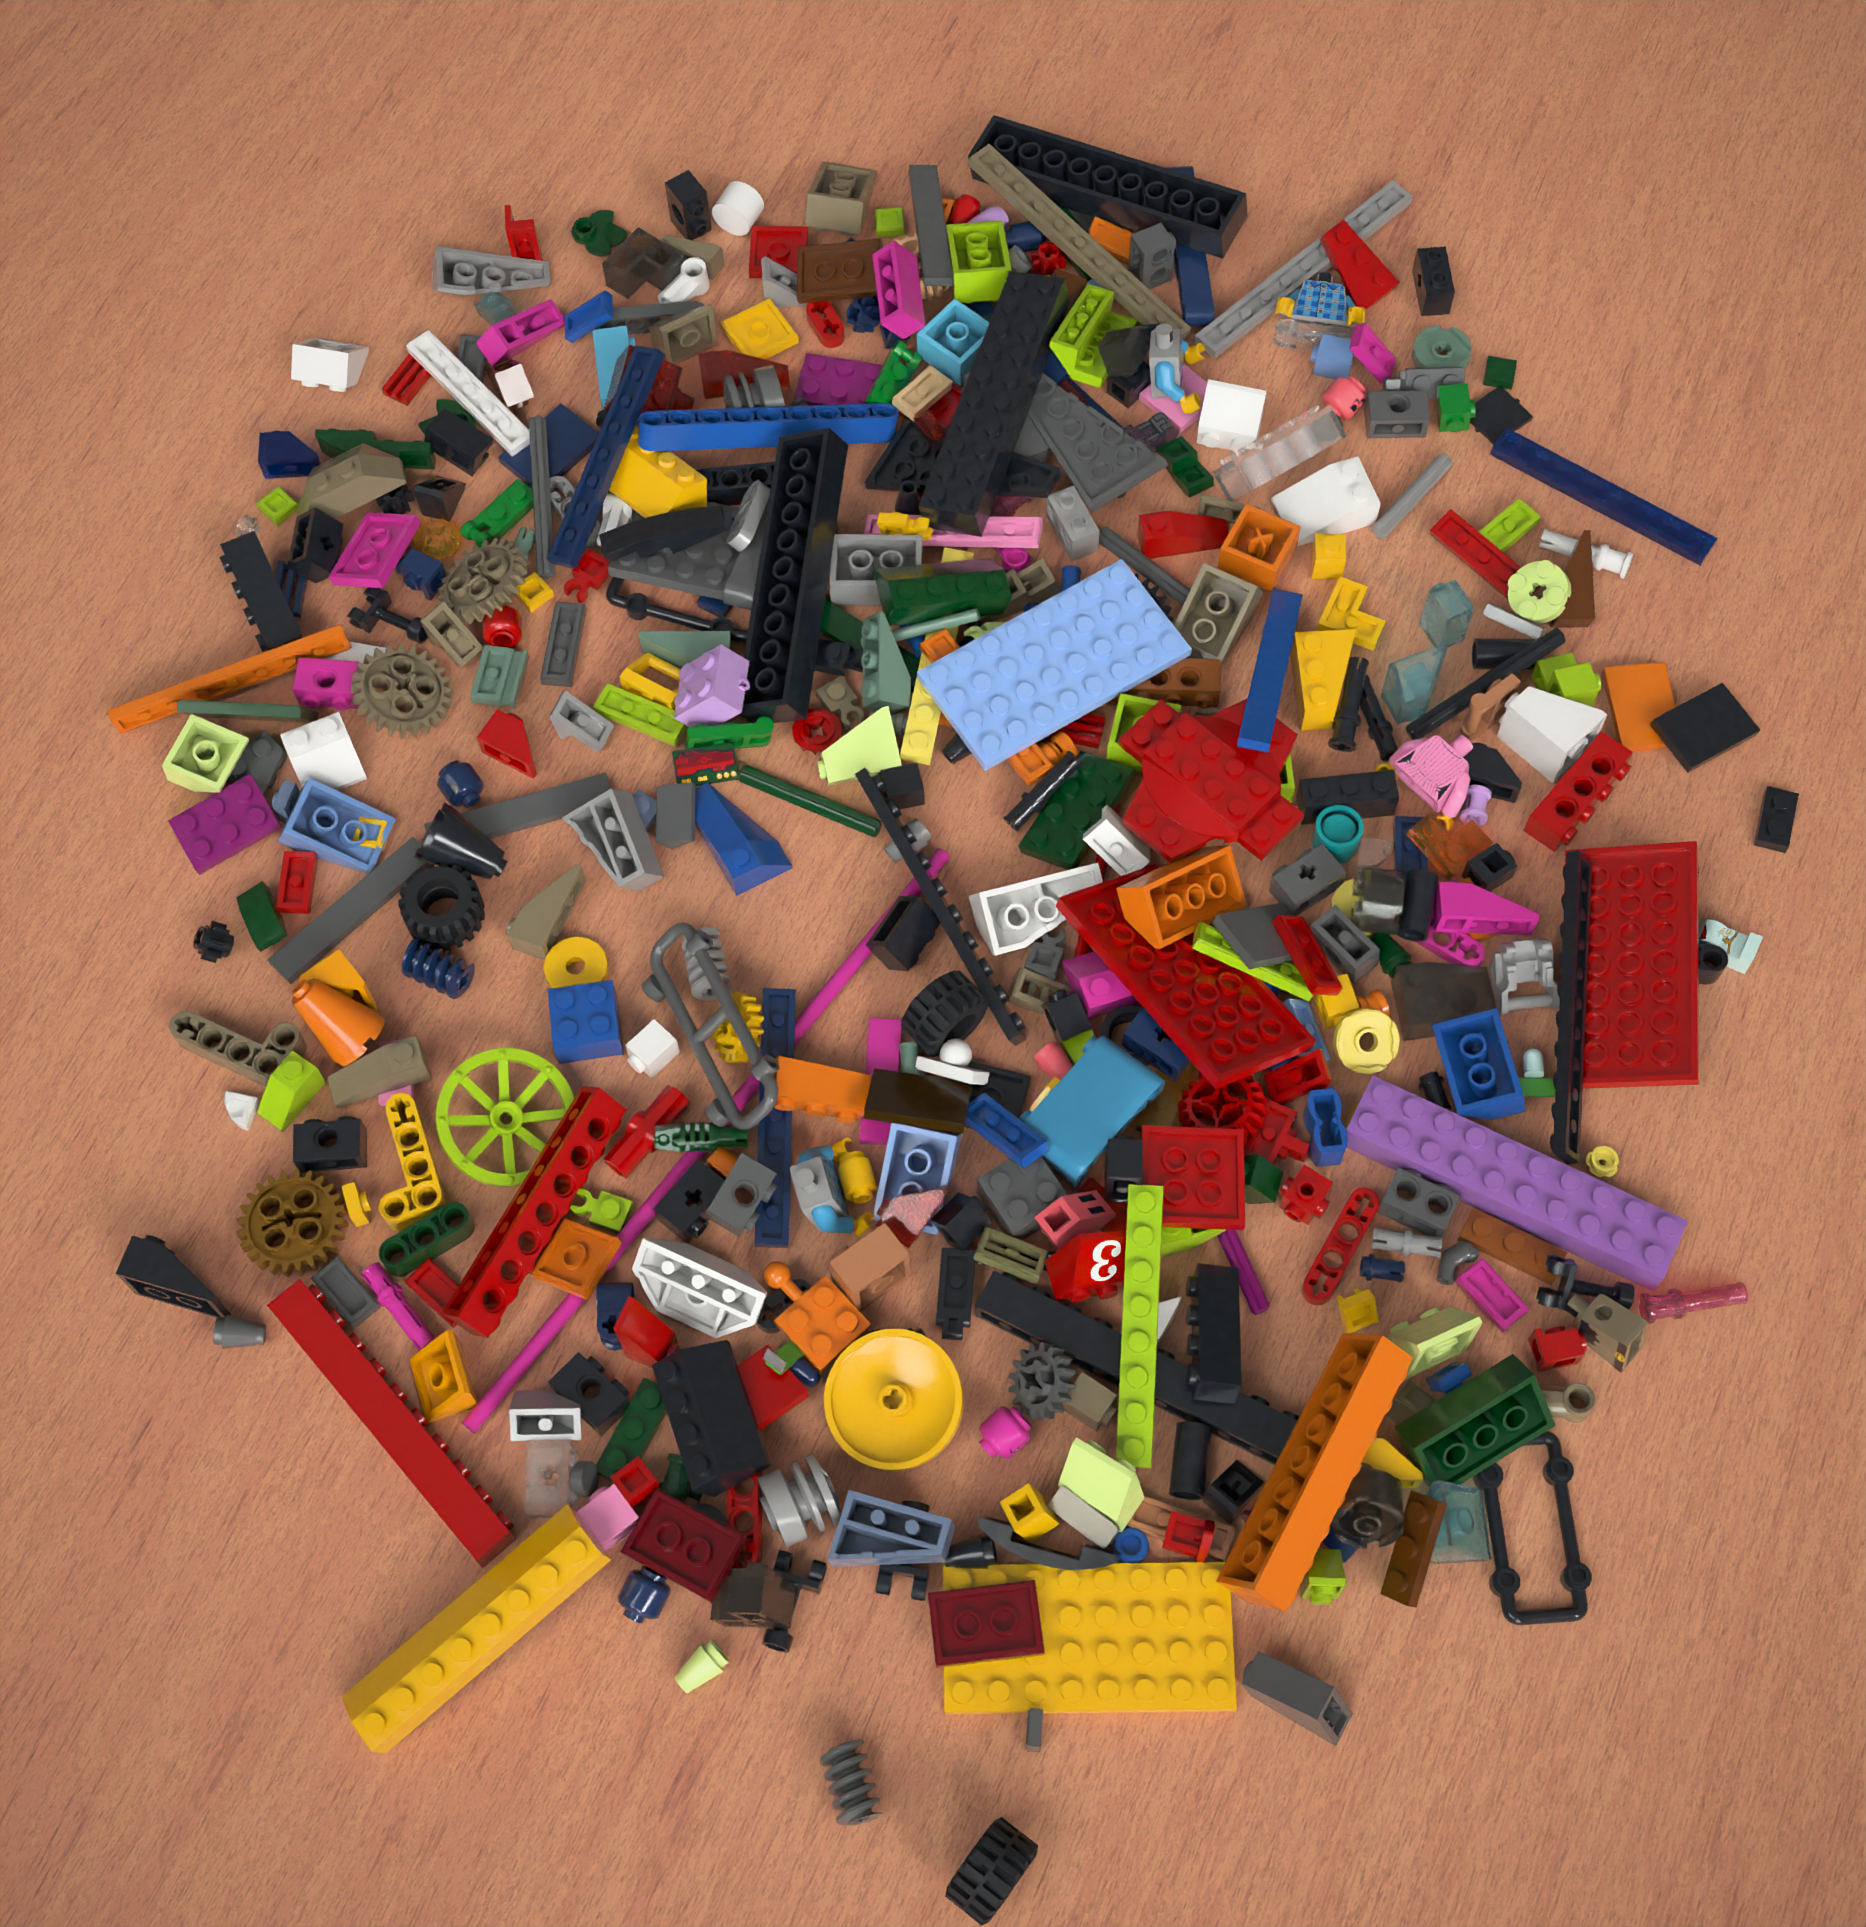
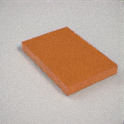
M1665 662L1604 667L1602 676L1617 741L1632 752L1668 749L1650 726V723L1655 718L1676 708Z

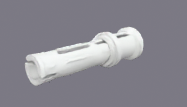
M1545 529L1541 537L1542 541L1539 543V548H1545L1570 557L1577 539ZM1591 544L1593 568L1598 571L1605 569L1617 573L1620 578L1625 579L1634 553L1629 552L1625 554L1610 549L1607 544H1601L1600 547Z

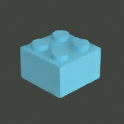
M954 299L917 333V353L922 356L925 362L961 386L963 384V375L971 372L989 322Z

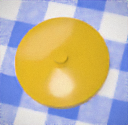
M905 1329L879 1330L854 1341L835 1361L828 1375L824 1392L825 1416L831 1433L838 1444L857 1461L886 1471L912 1469L929 1462L940 1454L954 1437L959 1427L964 1407V1391L960 1374L949 1355L931 1339Z

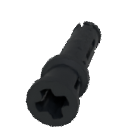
M1359 657L1349 658V667L1340 711H1337L1333 719L1335 722L1333 737L1328 741V746L1337 751L1352 752L1356 750L1354 738L1356 728L1361 725L1358 710L1369 661L1365 658H1362L1358 669Z

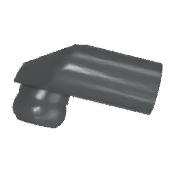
M1460 1241L1445 1250L1441 1255L1437 1282L1452 1285L1457 1266L1464 1261L1470 1263L1477 1260L1479 1255L1477 1247L1469 1241Z

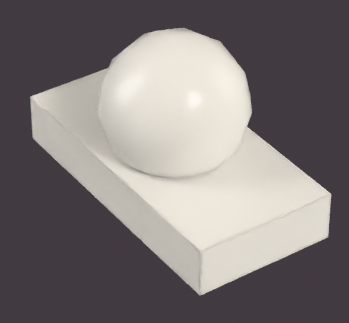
M960 1038L950 1039L942 1045L940 1059L917 1056L915 1065L918 1070L978 1085L987 1084L990 1073L968 1067L972 1059V1050L969 1044Z

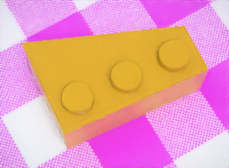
M1356 629L1295 632L1291 657L1301 731L1332 729Z

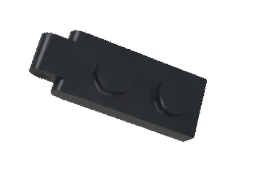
M942 1248L936 1325L942 1326V1339L962 1340L963 1327L970 1328L975 1260L973 1257L976 1250Z

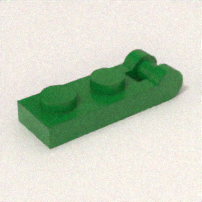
M898 339L890 349L865 399L868 404L887 403L892 405L893 397L908 385L916 367L921 362L922 356L916 351L912 353L906 348L907 344L902 340ZM899 357L906 362L905 365L898 361Z
M515 480L475 519L467 521L462 526L460 534L467 540L475 541L479 548L482 547L484 540H487L490 544L494 538L499 540L533 508L532 489L520 480Z
M760 717L756 723L740 724L739 722H727L719 726L698 724L692 728H687L685 747L689 749L733 742L734 749L764 747L771 740L774 723L771 718Z

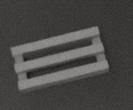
M1488 603L1483 612L1484 616L1534 639L1540 638L1546 631L1545 627L1532 621H1527L1492 603Z

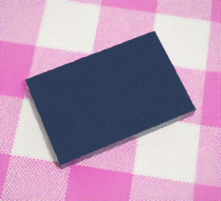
M560 404L544 417L547 426L549 478L566 474L592 451L599 435L595 429L563 404ZM530 445L513 457L507 451L503 452L498 457L500 464L532 488Z

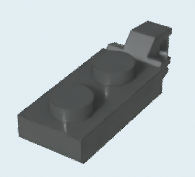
M1465 367L1405 368V370L1399 371V377L1383 378V390L1427 391L1428 399L1436 398L1437 389L1440 385L1465 384Z

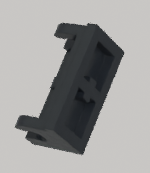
M444 408L426 427L424 442H431L434 453L473 477L489 457V453L486 451L492 446L493 439Z

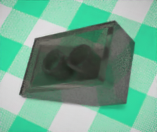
M1422 962L1396 966L1391 979L1404 1041L1435 1037L1432 1024L1497 1008L1487 967Z

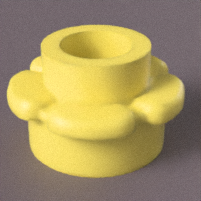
M1599 1146L1594 1148L1593 1152L1587 1154L1586 1165L1590 1167L1589 1171L1598 1178L1606 1176L1609 1178L1617 1173L1619 1158L1612 1148ZM1599 1161H1605V1165H1601Z

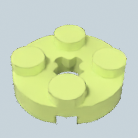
M1549 560L1531 562L1520 568L1508 580V601L1511 608L1518 616L1533 623H1546L1557 618L1566 608L1564 605L1568 597L1570 598L1571 583L1568 576L1561 568ZM1539 585L1541 587L1546 586L1547 590L1543 591L1541 599L1532 596L1535 588Z

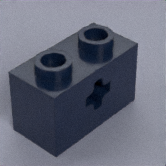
M1144 1007L1123 1033L1121 1046L1174 1081L1178 1080L1191 1062Z

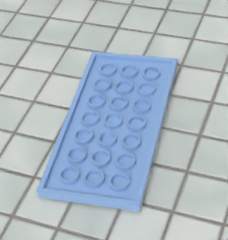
M1120 559L917 671V679L984 771H987L1116 698L1120 693H1125L1191 655L1192 648L1123 559Z

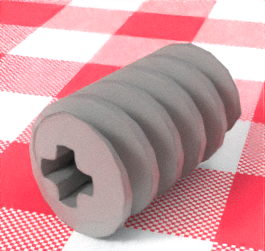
M713 927L696 930L697 932L699 930L706 932L713 940V945L707 952L724 984H728L730 976L725 973L728 967L726 963L722 962L725 959V953L720 951L723 943L718 939L720 937V930ZM684 937L681 945L682 950L685 951L684 959L687 962V973L690 974L688 978L690 985H692V996L703 1001L718 1000L696 957L691 955L686 949L687 940ZM726 985L729 993H731L732 987Z

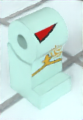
M1703 920L1699 926V943L1720 946L1728 955L1727 967L1745 974L1754 960L1763 937L1752 932L1747 936L1727 928L1718 921Z

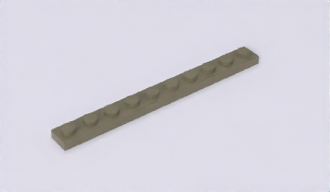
M988 144L969 158L968 165L1097 284L1104 289L1114 291V299L1150 332L1160 324H1169L1172 326V329L1181 330L1182 339L1189 335L1191 327L995 148Z

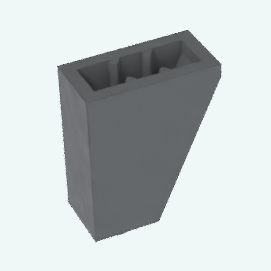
M1259 1651L1254 1660L1250 1661L1244 1669L1241 1684L1251 1697L1329 1743L1337 1745L1353 1713L1334 1686Z

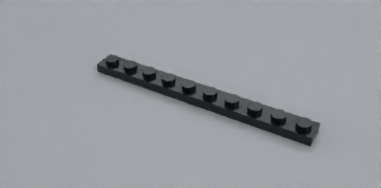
M863 768L855 773V776L974 982L988 999V1006L1007 1039L1015 1046L1026 1040L1022 1032L1026 1028L1023 1020L1017 1011L1011 1013L1006 1004L1010 1001L1008 994L1001 984L996 986L990 976L994 974L991 965L985 957L980 959L976 953L975 948L979 947L972 933L969 930L964 932L959 923L963 920L962 915L954 903L949 905L944 898V895L948 893L939 877L933 879L928 870L933 866L924 851L918 853L913 843L917 841V838L908 825L903 827L898 817L902 815V812L893 799L888 801L883 793L887 789L884 781L878 773L873 775L866 768Z
M1579 850L1567 852L1566 865L1563 866L1565 893L1562 894L1561 903L1564 910V921L1560 925V934L1563 942L1562 952L1559 953L1561 981L1557 985L1560 1006L1559 1011L1556 1013L1558 1041L1555 1042L1554 1046L1557 1070L1553 1074V1084L1556 1092L1555 1102L1551 1108L1554 1119V1133L1550 1136V1146L1553 1153L1567 1165L1580 1163L1592 863Z

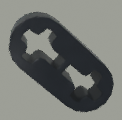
M792 1280L802 1292L804 1290L807 1292L811 1288V1285L805 1280ZM781 1288L767 1297L763 1303L757 1319V1325L763 1332L776 1333L780 1331L771 1320L764 1322L765 1311L769 1310L774 1313L782 1307L783 1309L776 1314L778 1317L794 1303L792 1301L787 1305L791 1299Z

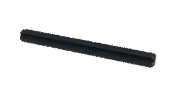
M1553 628L1407 725L1405 729L1408 736L1412 740L1423 738L1468 708L1471 697L1476 693L1485 694L1495 680L1499 678L1504 680L1511 673L1516 676L1563 645L1566 641L1563 632L1558 628Z

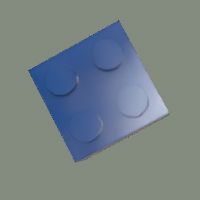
M612 980L547 989L553 1049L559 1064L624 1054L618 998Z

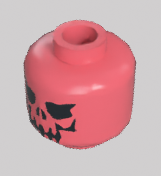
M1338 377L1322 395V401L1325 405L1323 411L1325 413H1335L1341 420H1350L1366 401L1364 386L1354 377Z

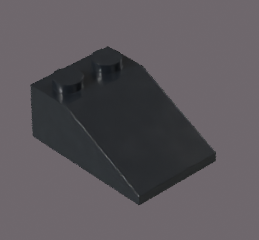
M146 1235L145 1239L136 1236L131 1237L116 1275L136 1295L216 1318H225L226 1314L232 1316L216 1296L175 1256V1252L165 1246V1241L151 1235Z

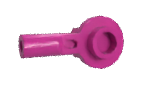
M993 547L1002 556V568L1005 569L1006 573L1012 569L1019 573L1031 565V556L1024 548Z

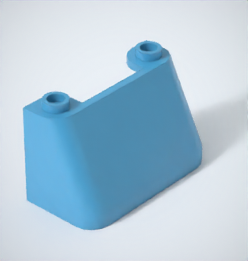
M1104 1035L1099 1039L1095 1036L1091 1037L1081 1050L1085 1054L1034 1111L1031 1112L1027 1109L1019 1117V1120L1047 1140L1049 1151L1043 1154L1042 1158L1075 1188L1087 1177L1086 1173L1092 1167L1090 1164L1094 1166L1100 1156L1106 1151L1108 1139H1114L1119 1136L1140 1111L1147 1107V1100L1153 1102L1164 1090L1165 1080L1156 1072Z

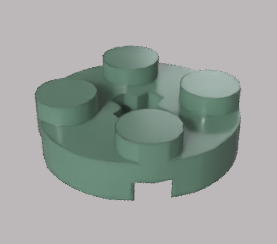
M1441 325L1428 327L1418 334L1411 355L1417 368H1467L1471 357V343L1463 332L1453 327H1450V330L1440 329ZM1436 349L1448 351L1447 355H1439Z

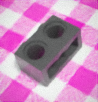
M1162 223L1132 234L1130 240L1128 271L1149 290L1171 281L1176 240L1171 232H1167Z
M1397 1168L1377 1213L1424 1235L1442 1237L1461 1196L1455 1194L1454 1190L1447 1185L1441 1183L1433 1184L1423 1179L1422 1175L1414 1170ZM1403 1189L1408 1191L1412 1195V1199L1401 1198L1397 1194V1190ZM1437 1204L1443 1209L1444 1213H1433L1428 1205Z

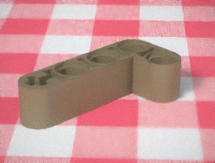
M181 1011L175 1014L169 1023L172 1035L185 1050L265 1087L270 1075L273 1073H265L269 1067L274 1065L278 1067L292 1050L301 1057L305 1055L307 1050V1044L298 1028L288 1022L276 1025L263 1045L189 1011ZM294 1038L291 1044L282 1046L286 1040ZM221 1040L217 1046L210 1047L214 1041ZM249 1052L245 1059L238 1060L240 1055Z

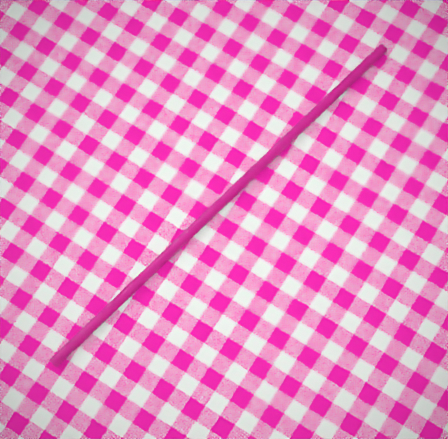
M940 848L929 858L933 867L928 870L933 878L950 859L949 855ZM915 878L910 881L899 896H919L922 893ZM895 901L795 1020L794 1047L871 955L872 952L866 944ZM752 1073L732 1096L740 1112L760 1088V1081ZM686 1151L616 1236L622 1244L599 1283L655 1216L653 1208L698 1159L701 1160L708 1151ZM570 1293L564 1298L462 1421V1424L474 1434L585 1299Z

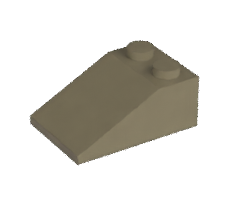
M823 161L808 192L805 225L812 226L818 231L830 229L840 231L841 234L847 236L860 235L865 224L877 170Z
M1203 563L1174 624V627L1192 648L1191 655L1188 657L1221 659L1222 667L1251 621L1264 594L1262 590L1256 585Z

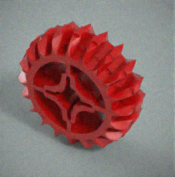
M1199 1072V1081L1189 1080L1188 1086L1190 1090H1181L1182 1100L1178 1102L1177 1107L1180 1112L1178 1113V1120L1183 1127L1244 1129V1147L1247 1144V1137L1257 1139L1256 1129H1264L1265 1123L1263 1118L1267 1117L1268 1114L1266 1107L1267 1098L1263 1094L1261 1084L1258 1081L1255 1082L1252 1075L1215 1089ZM1230 1092L1239 1094L1248 1101L1240 1100L1239 1097H1232ZM1198 1118H1205L1206 1121H1212L1214 1122L1215 1126L1206 1125L1199 1121Z

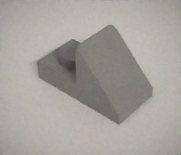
M566 690L562 691L549 715L559 738L564 739L572 735L595 752L602 750L614 727L613 723Z

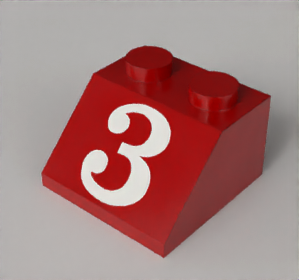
M1126 1230L1078 1234L1045 1261V1266L1055 1299H1070L1071 1302H1080L1092 1296H1098L1100 1300H1104L1118 1295V1290L1124 1286Z

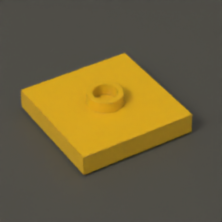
M770 298L720 322L721 329L749 368L799 343L798 335Z

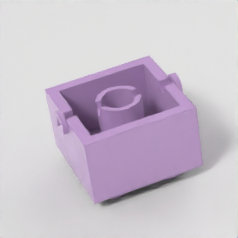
M720 644L692 662L685 664L679 673L680 683L678 694L675 698L674 719L690 728L698 724L718 726L742 713L744 694L750 688L747 680L749 661Z

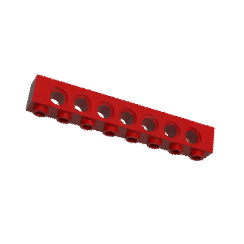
M588 1086L580 1088L443 1310L442 1314L470 1334L489 1338L490 1334L499 1327L501 1316L507 1306L517 1297L518 1288L526 1275L534 1269L536 1259L543 1247L551 1241L558 1222L570 1210L571 1201L578 1189L585 1185L592 1166L604 1154L605 1145L611 1135L619 1129L622 1123L621 1119L627 1109L601 1088ZM590 1121H591L592 1128H591V1131H590V1133H589V1131H588V1125H589V1123H590ZM574 1149V1151H575V1157H574V1159H573V1161H572V1160H571V1153H572V1150ZM557 1177L558 1184L556 1189H554V1180ZM540 1205L541 1211H540V1215H539L538 1218H537V1216H536V1210H537L538 1206ZM523 1234V1242L519 1246V1237ZM505 1262L506 1269L504 1274L501 1275V1267ZM487 1292L488 1299L487 1302L483 1304V1296Z

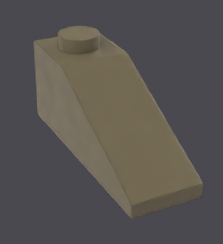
M574 865L520 909L516 918L510 920L507 927V936L512 949L545 960L548 952L556 945L586 882L582 866Z
M417 1036L386 1044L328 1076L336 1108L432 1079L424 1048Z

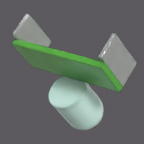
M1528 1049L1523 1055L1524 1076L1526 1078L1518 1077L1524 1097H1555L1556 1089L1553 1084V1078H1541L1544 1076L1542 1053L1538 1049Z

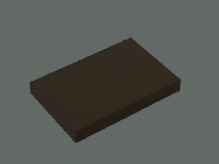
M874 1068L863 1119L964 1133L972 1084L957 1080Z

